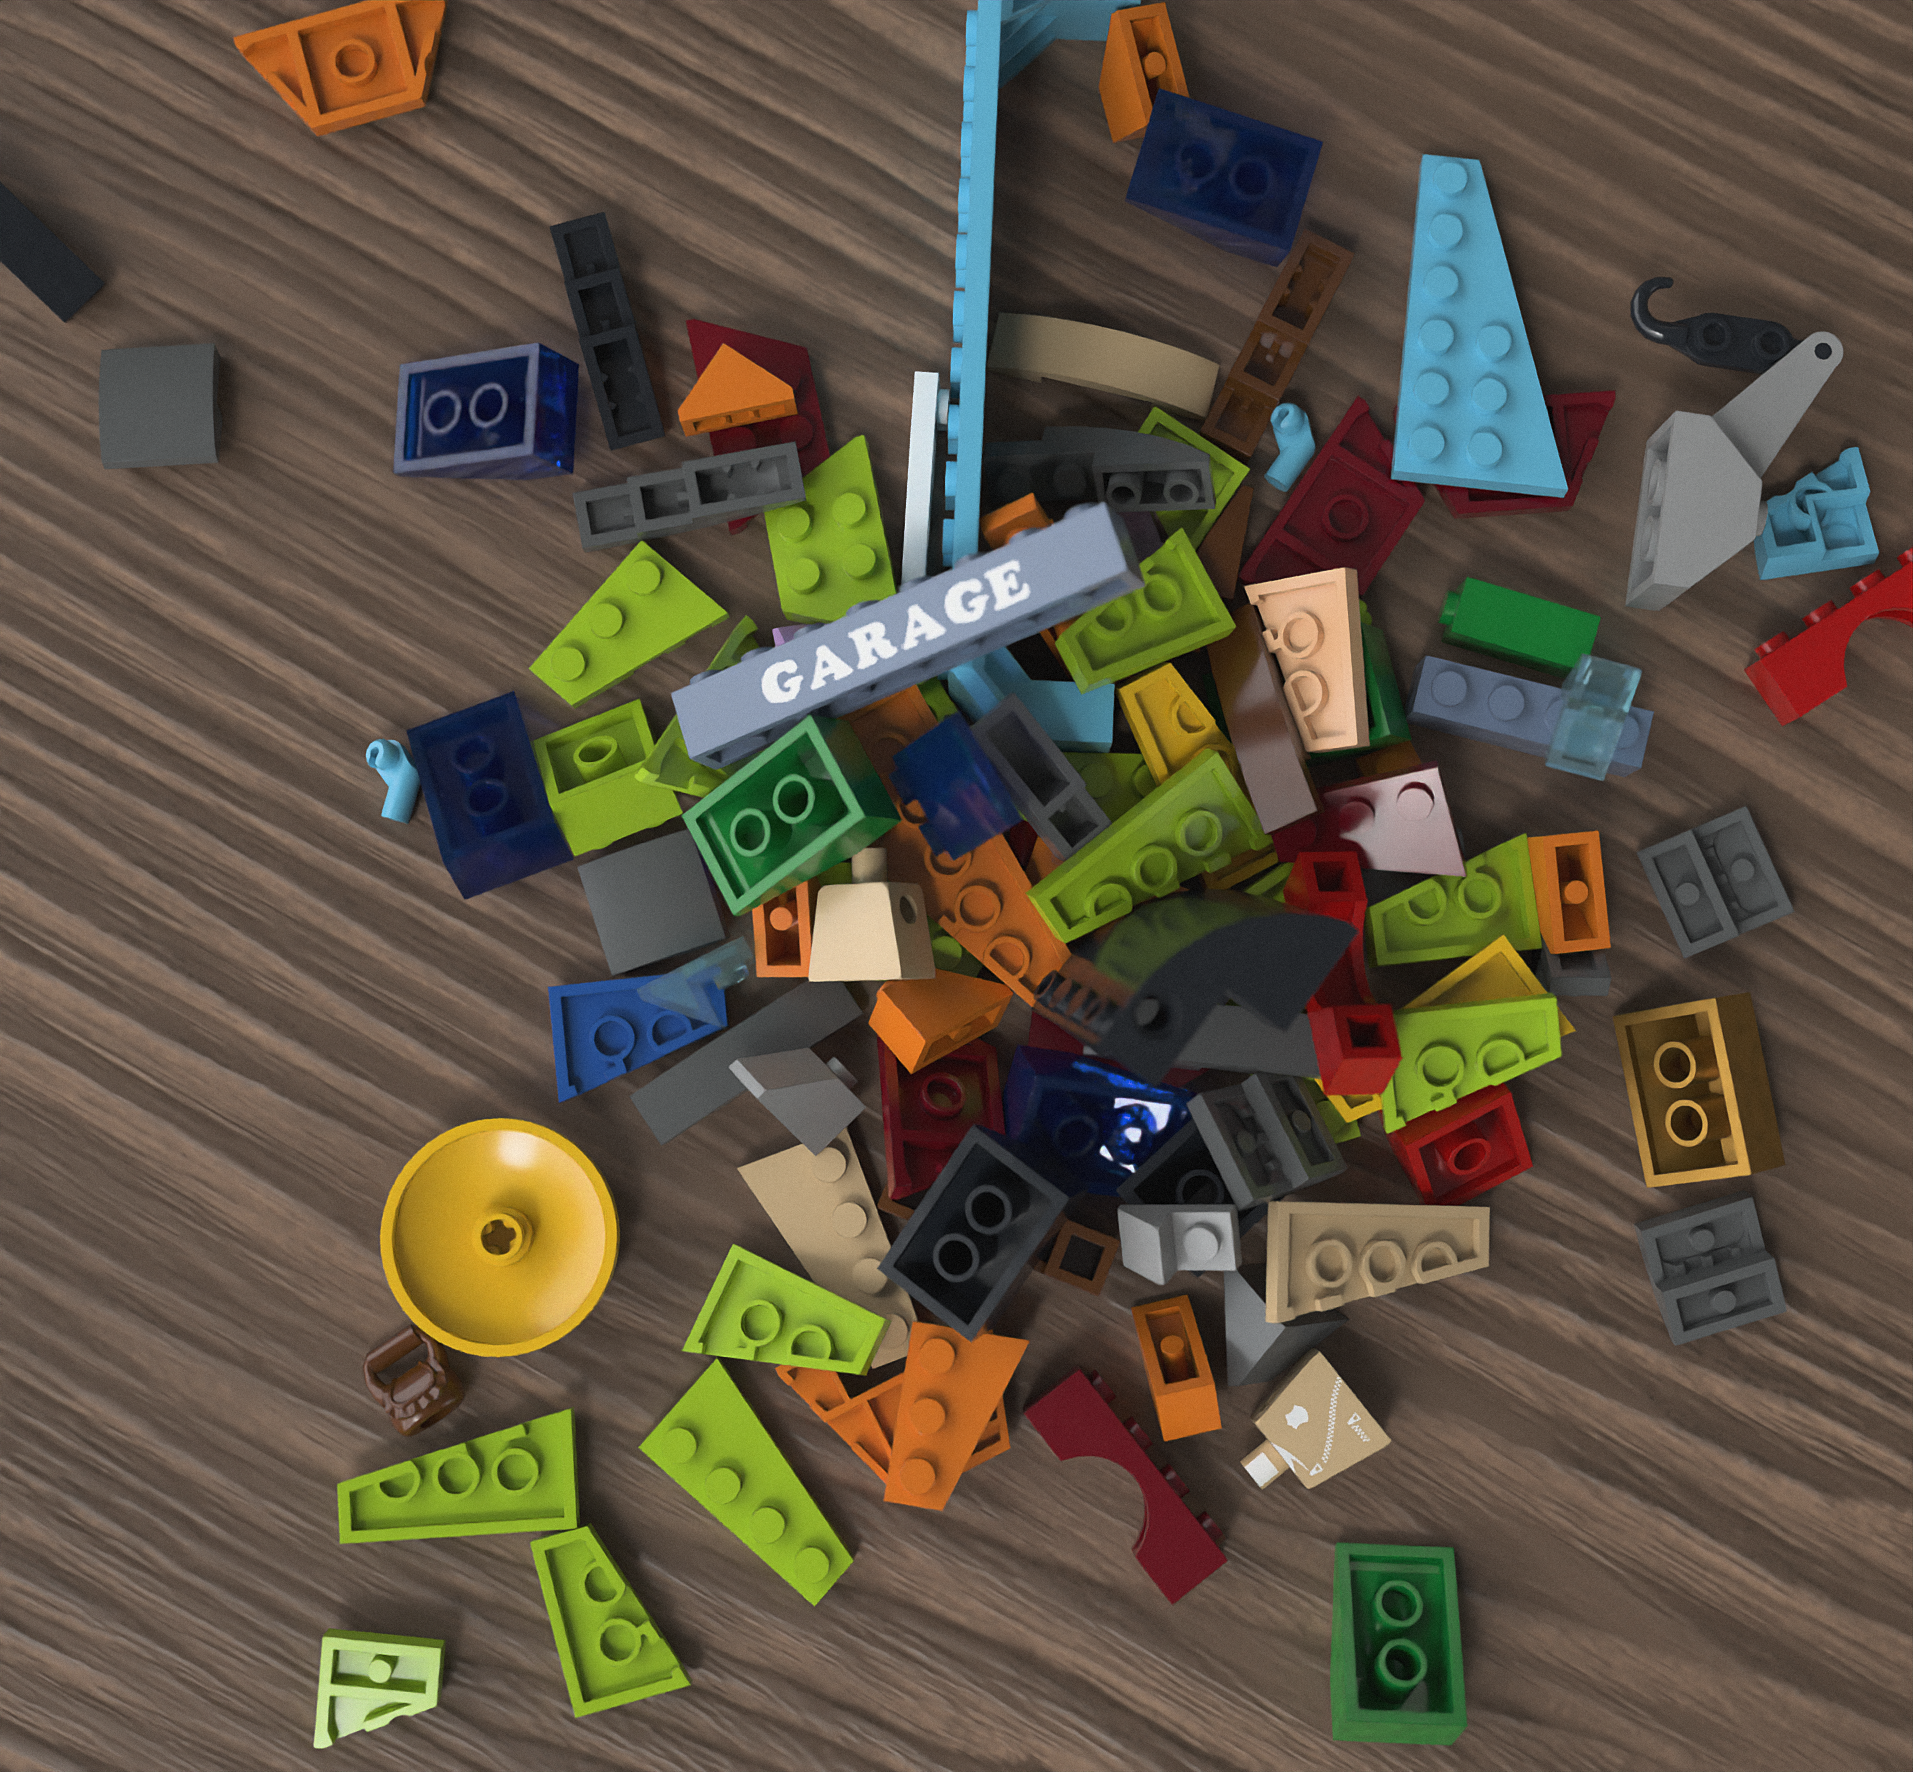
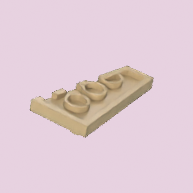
M845 1127L817 1156L804 1144H800L737 1168L814 1283L892 1321L871 1364L872 1368L874 1369L906 1357L912 1322L919 1321L909 1293L877 1269L892 1246L848 1128Z

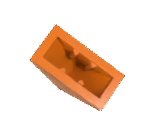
M724 343L678 409L679 420L686 437L798 414L793 389L790 385Z

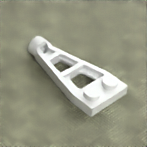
M915 371L901 586L912 579L925 577L927 573L937 430L948 431L949 404H951L950 389H941L939 373ZM897 586L898 593H900L901 586Z

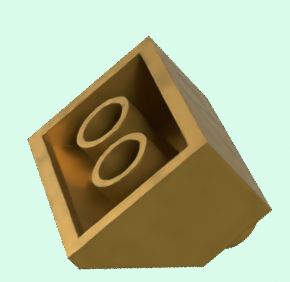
M1750 992L1612 1016L1647 1188L1752 1175L1786 1165Z

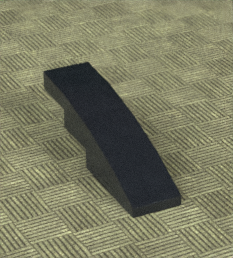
M0 182V262L66 324L106 284Z
M601 212L549 226L610 451L665 437L652 381L606 213Z

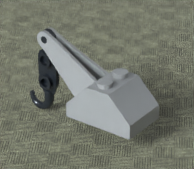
M1671 277L1652 278L1643 282L1635 290L1630 302V317L1635 329L1645 339L1657 344L1668 345L1699 365L1762 375L1713 416L1675 411L1646 441L1625 606L1654 611L1663 609L1754 541L1756 536L1762 534L1767 520L1768 505L1766 501H1760L1763 482L1761 477L1843 357L1841 341L1829 332L1820 331L1810 335L1805 340H1797L1780 323L1719 313H1704L1675 322L1658 320L1649 312L1648 300L1655 291L1671 288L1674 284Z

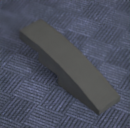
M796 442L681 462L682 468L626 477L627 483L573 492L582 549L586 553L638 543L641 540H652L753 516L805 501L806 496Z
M808 979L708 1043L629 1097L661 1146L666 1145L711 1113L720 1110L749 1090L728 1068L736 1059L803 1048L812 1049L863 1015L864 1012L843 981H809Z
M1143 999L1140 1002L1136 1015L1139 1025L1146 1024L1154 1018L1157 1012V1000ZM1227 1005L1215 1006L1171 1067L1199 1071L1201 1068L1247 1074L1263 1071L1321 1079L1308 1014L1300 1013L1287 1032L1284 1033L1263 1024L1243 1007ZM1085 1046L1083 1048V1056L1115 1060L1107 1053L1102 1057Z

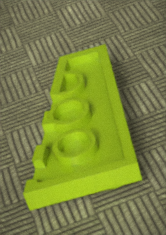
M1206 748L1027 891L1026 895L1054 936L1063 943H1068L1132 912V906L1154 895L1161 898L1179 889V883L1204 871L1213 873L1231 864V858L1250 849L1258 851L1273 844V840L1270 835L1264 834L1258 815L1219 753Z

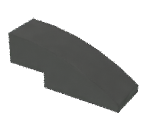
M1011 692L966 731L996 779L1057 859L1065 862L1112 824L1084 788L1087 785L1015 693Z

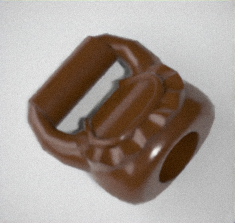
M408 1325L366 1354L363 1364L366 1387L375 1401L384 1408L392 1426L402 1436L411 1437L430 1428L451 1414L464 1401V1386L456 1373L450 1368L447 1352L443 1344L426 1334L417 1325ZM423 1343L426 1344L428 1357L424 1361H418L417 1366L399 1378H393L390 1384H385L378 1377L379 1373Z

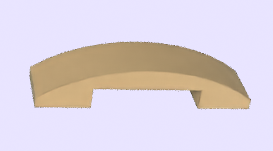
M999 313L986 370L1035 382L1041 383L1042 377L1152 402L1151 409L1156 406L1163 412L1206 421L1219 369V364L1206 358L1134 334L1071 320L1011 313Z

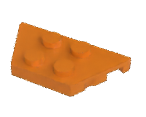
M366 0L233 37L243 57L318 137L426 107L448 0Z

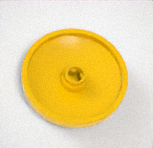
M506 1118L483 1119L454 1127L440 1134L421 1148L405 1165L390 1190L383 1211L380 1231V1248L384 1272L388 1284L403 1311L420 1329L438 1342L464 1353L486 1357H507L529 1353L563 1338L578 1327L591 1314L604 1296L616 1267L620 1243V1227L616 1203L605 1176L592 1158L574 1141L547 1126L520 1119Z

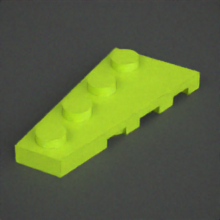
M718 1356L638 1448L815 1607L854 1562L855 1557L814 1496L808 1492L794 1471L793 1465L783 1450L777 1446L761 1422L760 1416L749 1400L744 1397L730 1376L731 1373Z
M574 1406L341 1481L337 1484L340 1544L577 1529L580 1526Z

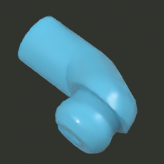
M1290 402L1278 405L1271 414V423L1280 454L1264 475L1265 479L1272 486L1283 492L1289 490L1316 450L1312 428L1306 412Z
M377 739L368 746L366 760L370 767L377 769L389 787L381 816L409 824L422 781L421 770L404 745L396 740Z

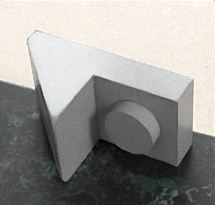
M1120 1205L1117 1208L1123 1266L1157 1284H1167L1177 1270H1237L1242 1263L1236 1205Z

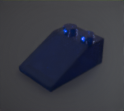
M1159 88L1124 201L1224 251L1277 268L1291 251L1323 141Z
M539 342L400 364L393 474L399 477L532 480L573 474L579 364Z
M514 691L406 730L443 864L464 900L574 860L567 839L549 805L533 739Z
M959 711L943 720L891 758V762L896 770L887 776L905 806L913 801L918 805L926 819V822L919 825L918 829L935 857L945 852L952 862L1023 820Z
M1017 1044L1002 1096L1005 1135L1045 1152L1090 1186L1086 1193L1121 1197L1116 1189L1193 1118L1187 1103L1198 1094L1160 1082L1155 1087L1130 1071L1075 1053Z

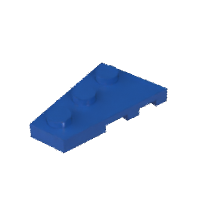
M719 968L548 987L559 1103L569 1101L729 1028L724 969Z

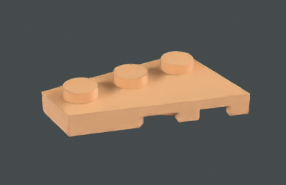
M1344 567L1244 586L1251 605L1258 606L1266 631L1262 633L1269 653L1276 654L1286 682L1282 689L1306 752L1323 753L1370 746L1357 570Z

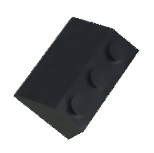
M976 1123L972 1125L877 1269L967 1340L973 1342L995 1327L1090 1186L1042 1150Z

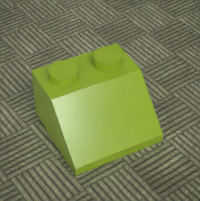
M640 698L533 740L549 805L574 856L593 849L605 848L618 839L646 828L660 826L668 819L683 814L676 791L642 783L634 778V775L657 743Z

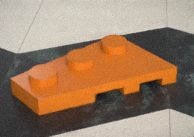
M919 1321L912 1322L884 1501L943 1511L1030 1340L985 1333L973 1342H970L950 1326Z

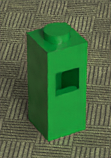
M1466 577L1457 587L1456 592L1447 590L1440 607L1437 623L1446 625L1441 640L1443 643L1574 681L1586 671L1601 617Z

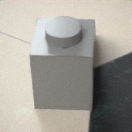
M810 1048L736 1059L728 1067L749 1091L815 1156L866 1108L850 1091L858 1081L835 1057L825 1065Z

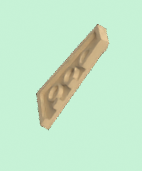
M1269 1201L1266 1322L1277 1324L1295 1319V1316L1309 1312H1322L1344 1306L1343 1303L1368 1296L1377 1297L1396 1292L1395 1289L1416 1283L1425 1284L1488 1267L1490 1207Z

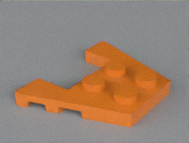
M993 1328L986 1333L993 1334ZM782 1364L777 1366L775 1370L778 1376L788 1386L790 1385L810 1405V1408L886 1484L904 1371L855 1397H851L839 1372ZM1003 1394L962 1473L1011 1448Z

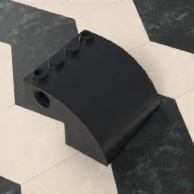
M1202 888L1171 892L1161 898L1156 897L1141 902L1132 907V912L1101 926L1081 943L1058 972L1053 970L1043 978L1035 990L1033 998L1036 1000V1003L1031 1010L1059 1026L1086 1048L1102 1057L1105 1053L1109 1054L1136 1076L1157 1087L1217 1004L1225 1006L1230 998L1263 1024L1286 1033L1359 933V930L1347 921L1239 890ZM1155 995L1158 1006L1154 1018L1146 1024L1139 1025L1136 1015L1140 1002L1148 996Z

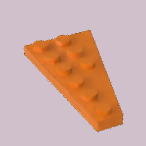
M913 685L836 718L849 721L902 818V821L866 848H887L888 880L897 883L919 884L923 891L926 914L1028 1005L1033 1007L1036 1003L1033 996L1040 982L1051 971L1056 970L1058 972L1072 954L1066 944L1054 936L1026 895V892L1032 888L1030 881L917 685Z

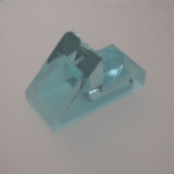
M1581 654L1561 687L1563 705L1544 757L1546 766L1604 781L1642 674L1640 668Z
M741 936L636 990L641 1000L726 1029L706 987L715 983L720 991L749 977L750 973L747 966L756 962L755 954L748 940Z

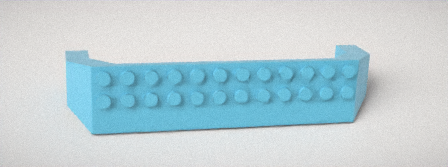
M978 0V10H967L966 66H964L963 86L964 109L961 129V178H959L958 233L967 234H957L955 263L956 288H965V291L954 290L953 343H962V348L952 347L951 399H960V405L949 404L948 454L957 455V462L946 461L945 510L955 511L954 519H944L942 554L944 567H952L954 569L955 562L960 558L978 553L999 90L1056 39L1107 41L1111 14L1117 10L1139 7L1141 0ZM1005 646L938 675V680H948L949 697L974 724L1008 694L1013 692L1061 752L1108 753L1110 750L1113 733L1114 684H1107L1081 695L1075 682L1031 680Z

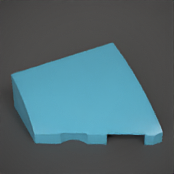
M1858 447L1848 448L1841 452L1837 462L1817 475L1811 472L1798 480L1794 489L1788 494L1774 496L1766 501L1768 505L1766 524L1762 534L1756 536L1754 540L1760 580L1875 563L1879 550L1866 506L1870 488Z

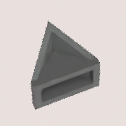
M1242 1264L1237 1270H1224L1228 1386H1243L1272 1381L1349 1319L1333 1308L1322 1312L1313 1311L1295 1316V1319L1277 1324L1266 1322L1267 1264Z

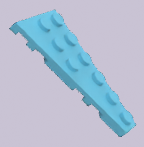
M1423 154L1418 178L1391 479L1564 498L1568 487L1480 160Z

